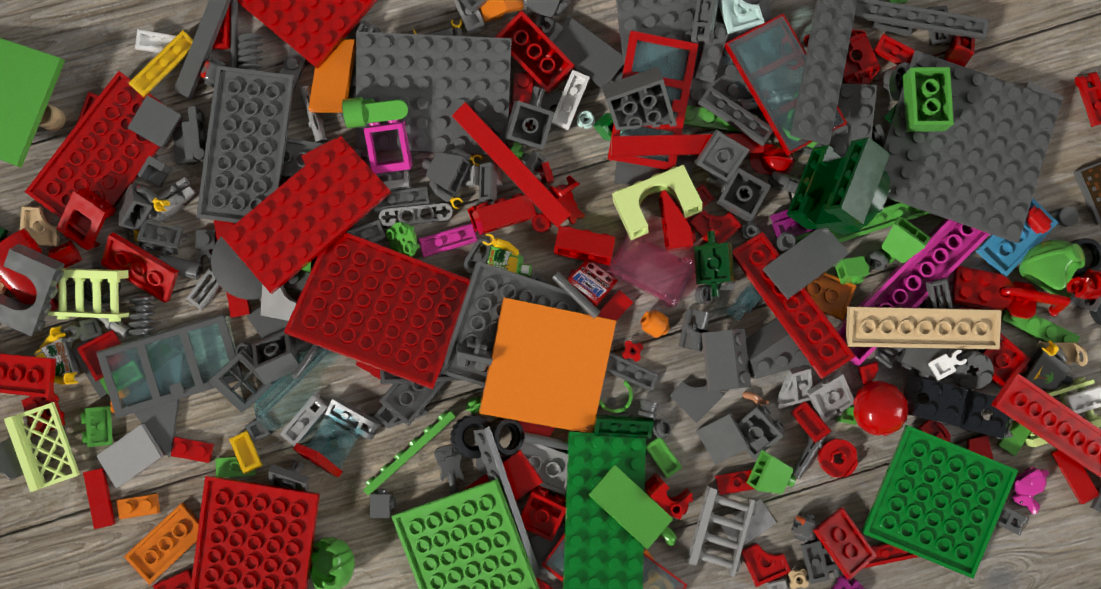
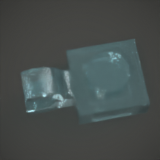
M747 286L735 300L738 304L729 307L727 313L739 321L745 311L749 313L761 298L752 288Z

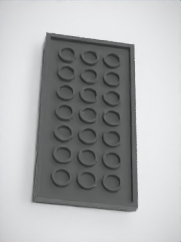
M217 65L196 218L237 223L281 186L295 82L294 75Z

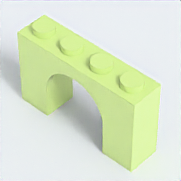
M684 165L674 166L662 174H654L647 180L637 181L630 187L620 188L615 193H612L614 205L631 240L649 233L648 224L640 209V205L650 194L666 190L676 200L684 218L702 212V201Z

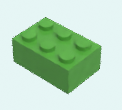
M950 67L910 68L903 75L906 132L946 131L954 125Z

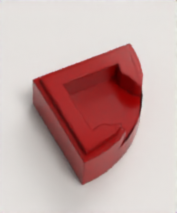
M878 362L857 367L863 386L872 382L878 371Z

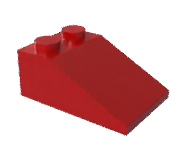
M666 190L661 191L658 200L666 253L689 250L693 243L696 242L695 232L691 231V226Z

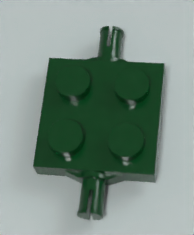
M707 231L708 243L702 246H694L696 285H711V297L720 296V284L734 281L732 243H718L715 239V231Z

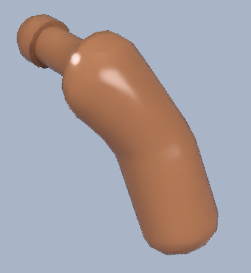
M744 391L742 394L743 398L753 400L760 406L769 404L768 400H763L753 392Z

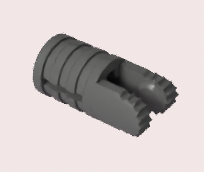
M774 171L771 177H769L768 183L776 188L795 194L801 178Z

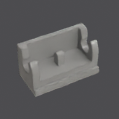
M409 169L376 174L390 191L411 188Z

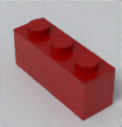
M522 193L513 195L512 199L505 200V198L494 201L495 204L489 206L487 203L481 204L472 213L479 235L532 220L537 216L533 202L527 195Z
M559 226L554 254L610 266L616 237L607 233H593L586 229L578 230L571 226Z

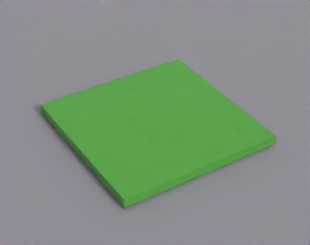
M0 38V160L22 168L65 60Z
M498 479L473 486L391 516L419 589H540Z

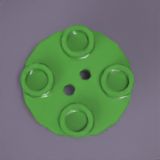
M397 222L391 229L387 230L386 236L392 250L410 257L414 256L416 250L420 248V245H417L414 226H410L405 222Z

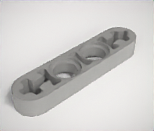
M446 203L390 208L380 212L379 221L386 227H392L397 223V219H390V222L387 223L386 220H383V217H386L387 213L390 216H397L395 212H398L399 221L409 225L446 222L452 219L454 212L452 207ZM433 208H436L437 212H442L443 208H446L450 213L446 215L447 217H443L442 214H436L437 219H434L435 213ZM424 209L431 211L429 219L421 218V212ZM405 211H410L412 213L411 220L404 221L402 214Z

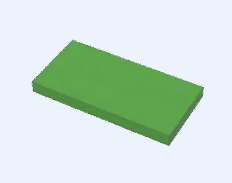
M616 465L612 466L588 494L646 549L653 544L673 520L667 512Z

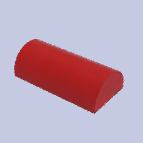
M522 10L494 37L512 39V57L547 93L556 89L571 74L575 67Z

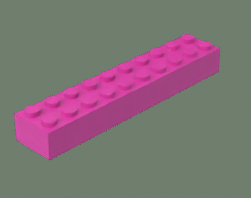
M945 218L928 235L931 238L925 248L905 263H900L857 307L917 308L929 296L926 282H933L936 279L941 280L944 277L947 278L990 234ZM847 317L835 328L845 343ZM849 347L856 356L849 362L852 365H860L877 347Z

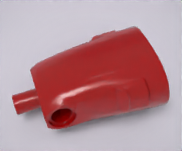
M23 228L0 242V282L21 303L34 304L37 298V291L33 282L28 277L4 267L9 249L17 244L43 254L27 228ZM55 298L51 299L50 304L52 307L50 311L59 309L57 300Z

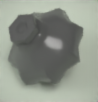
M879 249L867 253L865 261L868 263L869 268L878 271L886 269L889 259Z

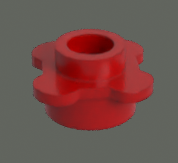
M630 340L626 341L625 352L622 353L623 358H631L636 362L639 361L643 345L641 343H632Z

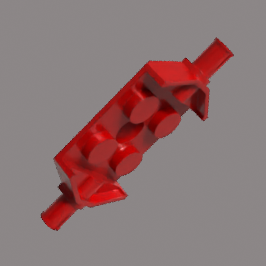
M852 29L843 73L844 83L870 85L871 80L881 68L865 31ZM858 52L860 60H854L851 53Z

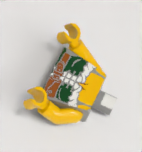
M62 326L53 327L50 329V335L40 345V349L35 351L34 355L56 358L54 383L61 385L77 384L78 381H75L74 376L81 373L78 361L71 351L74 348L73 344L67 341L68 338H61L66 336L65 333L61 334L60 332Z

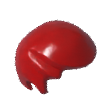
M873 381L864 385L856 392L857 396L853 401L855 405L853 411L854 418L864 431L876 436H888L902 428L907 420L908 404L905 396L896 386L885 381Z

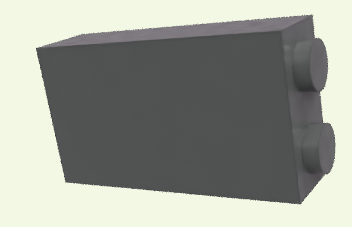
M929 298L922 302L920 308H930ZM903 348L899 352L896 362L901 364V368L908 371L913 369L919 372L918 375L929 380V378L936 377L927 363L944 353L948 355L950 348Z

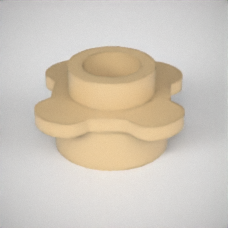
M805 569L791 570L788 573L791 589L808 587L809 583L806 579L808 573Z

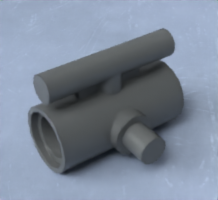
M687 309L678 346L702 351L701 333L712 332L708 329L711 314Z

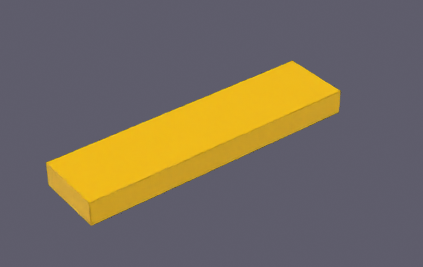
M182 30L129 82V85L145 97L188 55L193 39Z

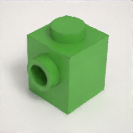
M864 256L842 259L835 267L841 284L852 283L855 285L862 283L870 274L869 265L865 261Z

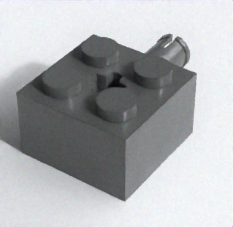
M534 86L529 103L514 101L503 139L544 150L555 113L540 107L545 89ZM530 121V125L533 126L532 129L527 130L525 123Z
M737 168L728 183L712 173L706 183L721 190V194L715 204L747 222L753 220L771 185L740 168ZM742 191L745 192V198H741L740 193Z
M283 330L252 344L254 369L265 384L276 381L283 376L293 373L300 364V354L310 350L313 344L304 340L296 343L294 338L285 334Z

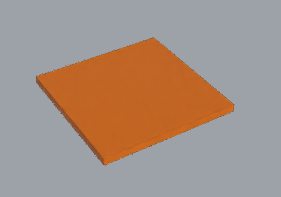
M503 297L492 349L493 361L488 367L479 413L578 432L593 433L616 321L597 316L593 319L587 314Z

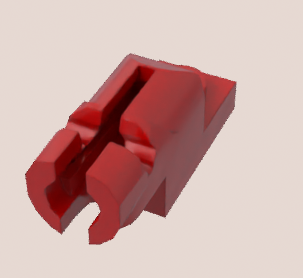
M1088 269L1083 277H1075L1068 282L1067 291L1069 293L1074 292V297L1098 299L1101 296V271Z

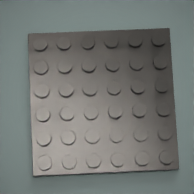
M476 261L440 373L485 386L489 364L485 371L475 369V361L471 360L468 361L467 367L458 366L456 346L457 343L467 345L468 341L475 342V339L478 337L481 338V344L487 345V350L492 351L503 297L582 313L583 308L562 288Z

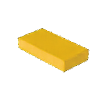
M247 430L229 439L244 474L263 466Z

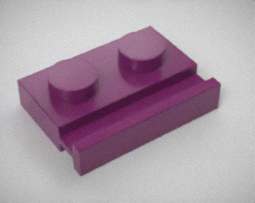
M788 210L770 215L777 238L785 232L791 233L796 237L816 230H807L786 215Z

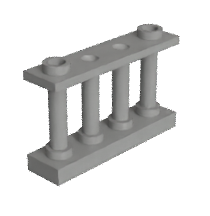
M707 486L687 558L688 563L697 566L698 561L704 560L728 567L730 576L735 577V573L739 572L741 567L739 559L751 515L754 516L757 509L755 500L748 497L746 504L719 496L715 487ZM719 503L745 511L742 522L714 515V512H712L713 505ZM714 522L738 529L737 541L710 534L707 531L708 523ZM709 541L733 548L732 559L729 560L703 552L701 549L703 542Z

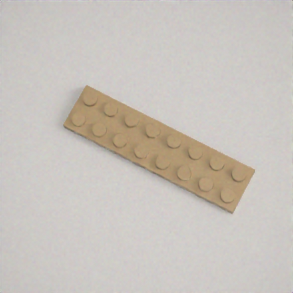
M847 306L846 344L848 347L1000 349L1002 310Z

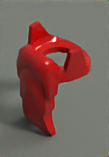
M569 175L566 177L568 185L562 184L556 188L550 186L549 189L572 214L568 220L573 225L576 223L577 218L583 219L585 214L578 209L571 192L580 183Z

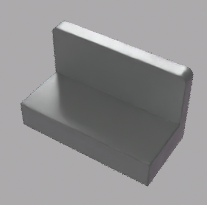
M189 121L182 122V126L176 127L172 133L175 162L177 165L198 163L199 160L193 156Z

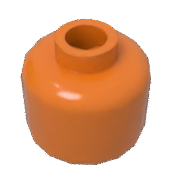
M655 309L646 311L640 321L642 330L654 338L666 335L670 329V325H668L669 318Z

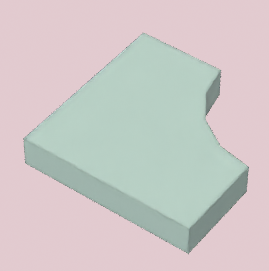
M719 0L718 2L728 34L765 23L759 4L752 5L743 0Z

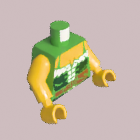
M484 234L490 237V242L482 241L484 245L493 244L489 249L487 264L520 275H531L532 265L523 264V256L519 255V250L508 241L499 238L494 239V236L491 234Z

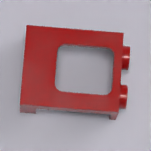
M86 188L75 190L56 229L63 233L65 237L75 241L83 249L90 250L96 248L100 244L95 240L107 217L114 216L116 208ZM74 210L79 211L92 222L86 237L68 224Z

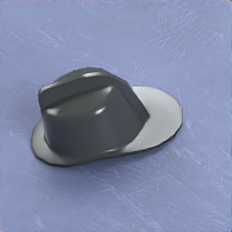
M903 62L898 66L891 67L884 74L882 86L889 91L893 101L899 100L903 87V75L908 71L909 63Z

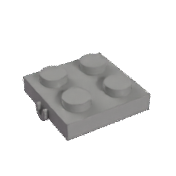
M840 371L807 391L816 413L824 422L835 415L841 416L843 410L853 405L854 397L844 375Z

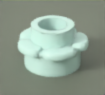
M588 110L577 115V124L581 128L589 129L595 123V116Z

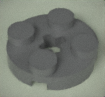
M967 350L956 357L958 361L962 359L967 360L963 365H954L957 371L952 373L955 381L961 387L979 389L992 381L994 368L991 359L987 355L976 350ZM973 365L974 368L979 370L975 374L968 373L969 366Z

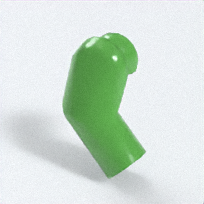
M667 526L659 536L666 541L667 545L672 546L676 543L677 536Z

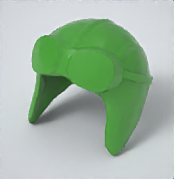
M1058 239L1044 240L1027 251L1019 265V271L1022 277L1040 286L1050 294L1071 298L1072 293L1067 291V284L1072 279L1076 270L1084 267L1085 257L1083 250L1076 243L1072 244Z

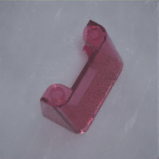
M627 233L606 272L613 277L620 276L622 281L636 286L660 301L664 300L665 305L676 308L695 270L694 262L684 257L681 259L645 240L642 238L643 236L631 240Z

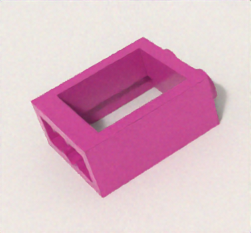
M390 120L388 123L382 124L380 122L368 123L369 125L364 128L371 170L378 174L411 169L413 164L405 120ZM398 129L403 159L377 163L372 132Z

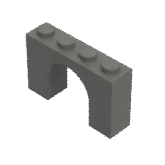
M21 244L10 248L4 267L28 277L36 288L37 298L34 304H24L1 294L0 323L29 336H33L38 331L41 332L46 324L44 318L52 307L50 304L51 299L55 297L58 291L56 285L64 275V271H62L64 263Z

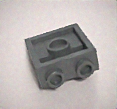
M758 403L737 422L738 427L750 446L746 451L754 460L758 458L761 450L766 451L784 436L785 432L783 430L784 425L778 419L774 421L770 416V410L765 405L760 406Z

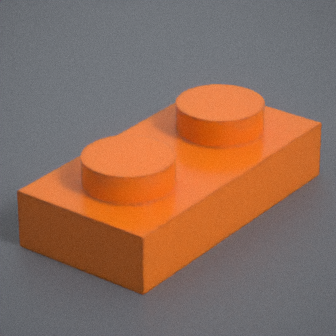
M158 493L117 500L119 519L160 513Z

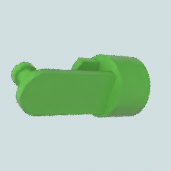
M363 97L343 99L342 113L346 127L355 128L367 126V123L402 119L408 113V106L401 99L375 102L373 98L363 100Z

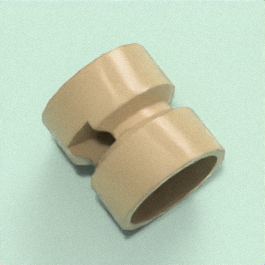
M48 103L39 126L49 131L60 130L66 122L64 112Z

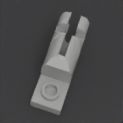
M183 177L158 195L159 200H168L170 202V206H164L167 211H156L153 203V207L146 219L164 222L185 207L184 203L197 193L196 189H192L190 187L192 185L191 182Z

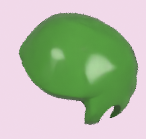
M323 537L313 545L318 546V549L312 553V583L316 589H341L350 582L354 573L355 558L353 552L343 540L335 537Z

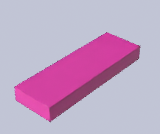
M472 223L418 239L424 258L473 244L478 240Z

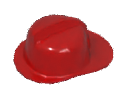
M764 144V153H752L749 157L751 167L756 172L772 175L774 171L788 174L795 164L793 153L787 156L780 145Z

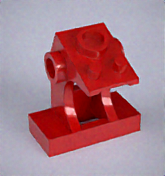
M655 473L645 482L646 492L671 517L681 520L682 516L688 511V503L693 501V494L686 488L678 496H667L668 485Z

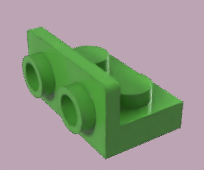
M111 406L85 408V412H81V423L86 425V431L82 432V442L86 443L87 447L113 445Z

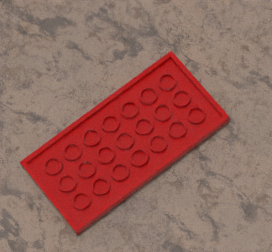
M120 71L112 78L25 190L26 194L60 219L73 191L83 188L88 189L115 207L124 196L129 185L137 179L138 173L148 156L154 157L161 148L128 129L129 124L146 96L143 97L129 85L131 79ZM150 93L147 94L149 97H151V98L155 99L156 101L162 103L161 101H159L157 98H155V97H154L153 95H151ZM74 210L68 224L86 237L92 222L88 217Z
M340 136L221 236L269 293L273 294L391 194V191L343 137Z

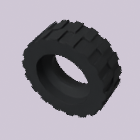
M464 416L453 425L450 441L452 442L453 449L458 454L466 458L478 459L481 457L479 446L472 447L467 445L464 441V433L470 427H489L491 423L481 416Z

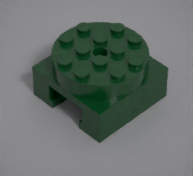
M869 137L852 140L845 157L839 156L829 145L813 148L786 215L807 230L829 228L841 235L859 232L884 209V203L891 190L890 177L885 170L890 153Z

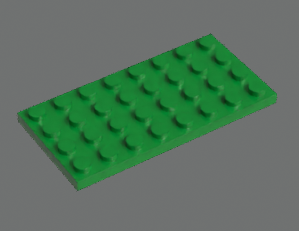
M585 432L568 433L563 589H643L644 546L588 494L613 465H616L645 492L646 438L594 436V433Z

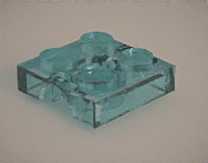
M327 415L321 422L308 448L320 452L340 469L360 435L352 430L348 431L340 428L336 424V420ZM337 436L338 446H334L328 451L327 449L332 445L329 440L330 437L334 438Z

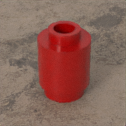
M1035 205L1029 207L1025 223L1036 234L1046 233L1052 227L1050 225L1052 220L1039 207L1036 208Z

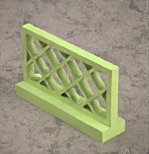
M54 402L4 419L30 492L80 475ZM47 408L50 409L52 414L49 421L41 418L43 410ZM28 415L35 418L32 426L25 425L22 417ZM38 421L47 424L44 433L35 430ZM51 427L56 428L58 431L56 439L47 435ZM32 433L41 436L38 445L31 443L30 437ZM45 439L54 443L50 451L41 448ZM57 445L64 448L65 453L63 457L54 454ZM39 451L48 455L44 464L37 459ZM51 457L60 461L57 470L48 466ZM64 463L70 465L72 474L66 475L60 472ZM45 470L55 473L49 482H46L43 474Z

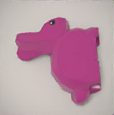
M1031 466L1024 473L1017 476L1013 482L1014 489L1017 492L1013 496L1014 501L1019 505L1027 506L1033 515L1037 514L1040 509V504L1034 500V495L1044 491L1047 485L1046 477L1049 475V472L1045 469L1039 470Z

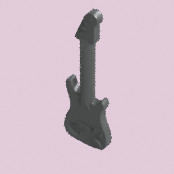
M452 444L444 445L435 450L434 457L440 466V480L444 481V478L448 476L450 494L458 492L456 477H459L461 482H464V475L460 469L462 455L453 449Z

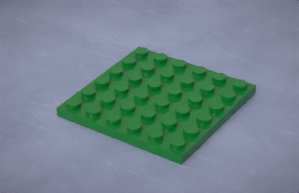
M905 425L862 533L974 579L1018 470Z

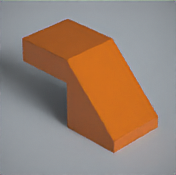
M488 0L479 10L485 23L500 20L505 13L522 10L524 4L522 0Z

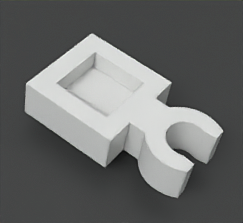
M961 350L953 351L951 357L944 353L927 363L937 380L957 371L954 365H963L967 362L966 359L957 360L956 356L962 352Z

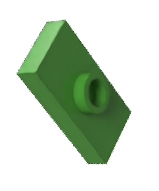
M237 457L215 458L216 476L257 475L256 469L244 474Z

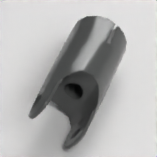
M164 254L157 257L178 270L179 276L198 280L202 275V263Z

